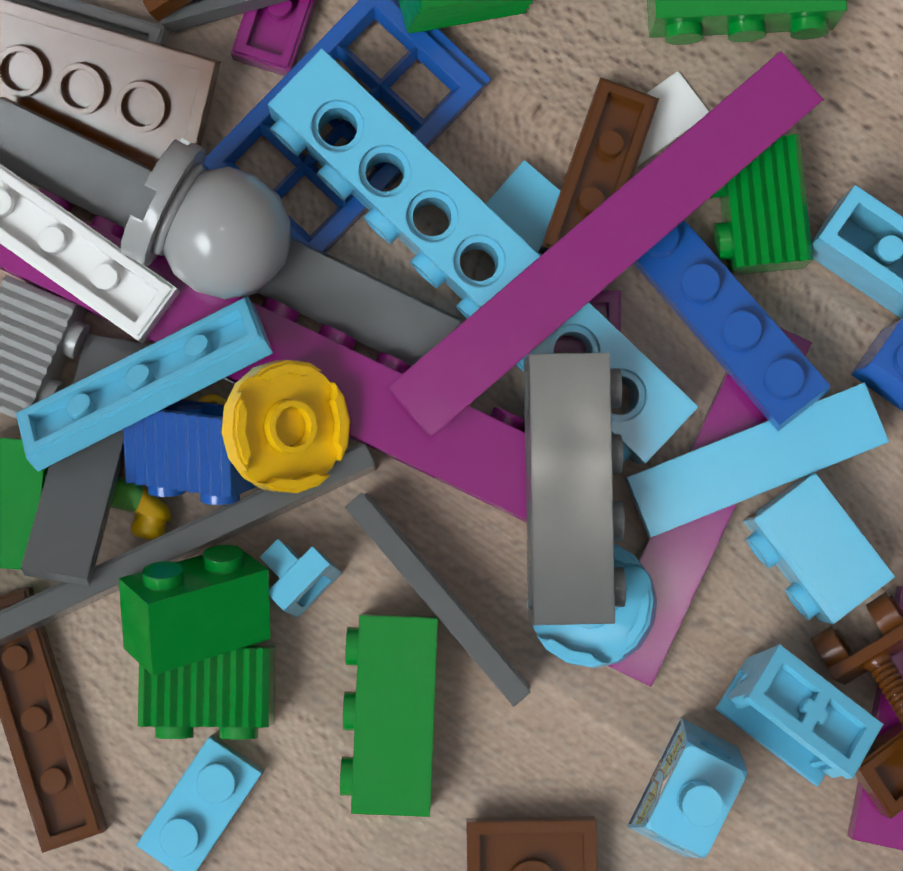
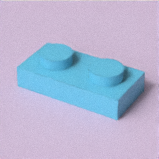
M214 735L209 736L136 846L172 871H197L264 772V769Z

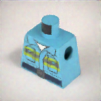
M680 718L627 827L684 857L705 859L747 775V769L739 747Z

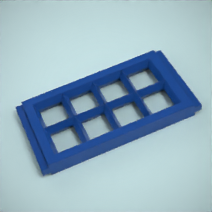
M359 0L205 157L204 167L206 171L224 167L241 170L234 163L263 135L295 166L273 189L279 194L281 199L305 175L338 207L311 235L288 215L291 236L325 253L342 238L368 209L352 194L345 200L338 197L318 177L317 172L319 169L315 166L317 161L309 153L305 156L301 152L299 156H296L275 137L270 130L275 121L271 118L268 103L322 48L334 60L337 58L341 60L371 89L368 92L376 100L381 98L413 128L410 133L427 149L491 83V78L439 29L409 34L404 24L398 0ZM374 20L378 21L408 50L382 78L378 77L348 48ZM417 59L451 90L424 119L390 88ZM334 119L328 122L333 129L323 140L333 146L343 137L350 143L357 132L350 122L343 119ZM382 162L374 165L376 169L367 177V181L373 188L379 191H387L402 176V173L395 165Z

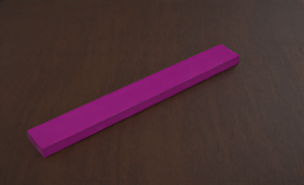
M780 51L390 384L387 389L427 436L431 438L824 99L787 56Z

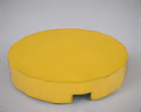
M275 360L253 367L235 383L224 405L221 433L228 459L245 480L263 490L300 493L319 486L331 475L327 473L333 468L336 460L341 461L348 447L350 417L345 397L336 383L329 382L326 376L319 372L322 370L313 364L292 360Z

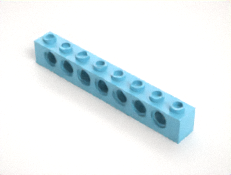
M322 48L268 103L271 118L276 122L270 128L275 137L296 156H299L303 150H306L322 166L317 172L318 177L338 197L345 200L352 194L365 206L369 212L363 219L383 240L392 244L398 238L416 255L410 261V264L426 281L435 288H438L445 282L462 299L456 307L466 319L540 257L537 252ZM343 119L350 122L357 133L354 139L347 145L332 146L327 144L320 136L323 126L331 120ZM382 162L395 165L403 176L401 184L391 191H379L373 188L366 178L372 166ZM425 206L438 207L447 215L449 227L444 233L437 236L424 235L414 225V214ZM473 249L485 251L493 259L495 266L494 275L483 281H475L468 278L461 270L460 257L465 252ZM589 302L529 353L554 354V345L557 339L562 336H572L581 340L585 345L586 353H610V368H620L622 382L627 385L631 393V403L627 411L622 415L611 413V434H620L622 436L623 464L628 458L635 464L647 463L698 408L680 388ZM524 358L516 364L523 372Z

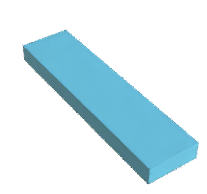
M247 296L17 412L16 416L26 459L39 472L273 354L259 314L249 297Z
M864 382L815 402L779 431L767 421L624 479L647 536L650 538L888 443L889 440Z

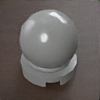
M181 138V141L173 140L161 155L145 183V186L157 192L143 221L130 215L121 240L120 253L146 266H149L158 255H165L173 274L199 293L224 300L255 294L276 276L285 265L291 245L290 219L279 194L252 173L232 167L206 171L204 167L206 150L203 147Z

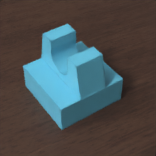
M279 539L260 556L280 578L269 589V596L283 611L298 618L343 573L325 554L313 546L300 557L289 545H285Z

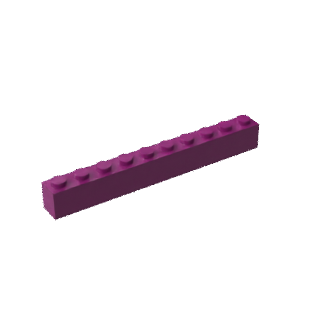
M38 188V191L68 212H71L73 205L70 202L47 190ZM98 215L94 216L91 224L82 221L121 248V240L125 231L123 227ZM0 244L1 270L46 292L73 302L86 311L109 321ZM158 255L146 267L175 286L180 293L146 340L155 343L243 299V297L224 300L199 293L173 274L165 255ZM265 297L261 306L253 303L261 319L273 354L225 378L236 383L253 367L275 360L311 363L322 370L319 372L325 375L329 382H335L343 393L350 417L349 438L366 444V446L526 522L525 420L498 407H494L489 416L467 406L434 436L429 438L387 389L390 384L411 367L410 365L383 352H379L375 361L355 352L353 348L357 341L330 326L322 324L318 333L296 323L299 317L297 311L269 297Z

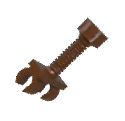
M885 592L866 604L868 612L884 634L883 637L853 654L839 630L836 629L834 631L832 626L812 637L811 640L817 653L829 668L828 671L834 681L846 685L867 671L872 672V677L875 678L876 683H879L878 687L882 689L881 691L885 695L886 700H889L888 703L892 706V710L896 712L895 715L900 717L899 721L903 723V676L901 673H898L899 669L895 667L896 664L892 661V656L903 650V610L893 596H889Z

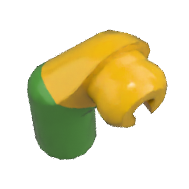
M119 476L111 507L136 513L130 527L133 536L153 540L164 535L166 532V522H171L169 506L158 497L149 495L148 490L142 485H136V483L126 484L125 478Z

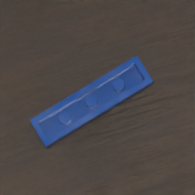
M685 220L633 263L777 431L781 430L829 392L831 385Z

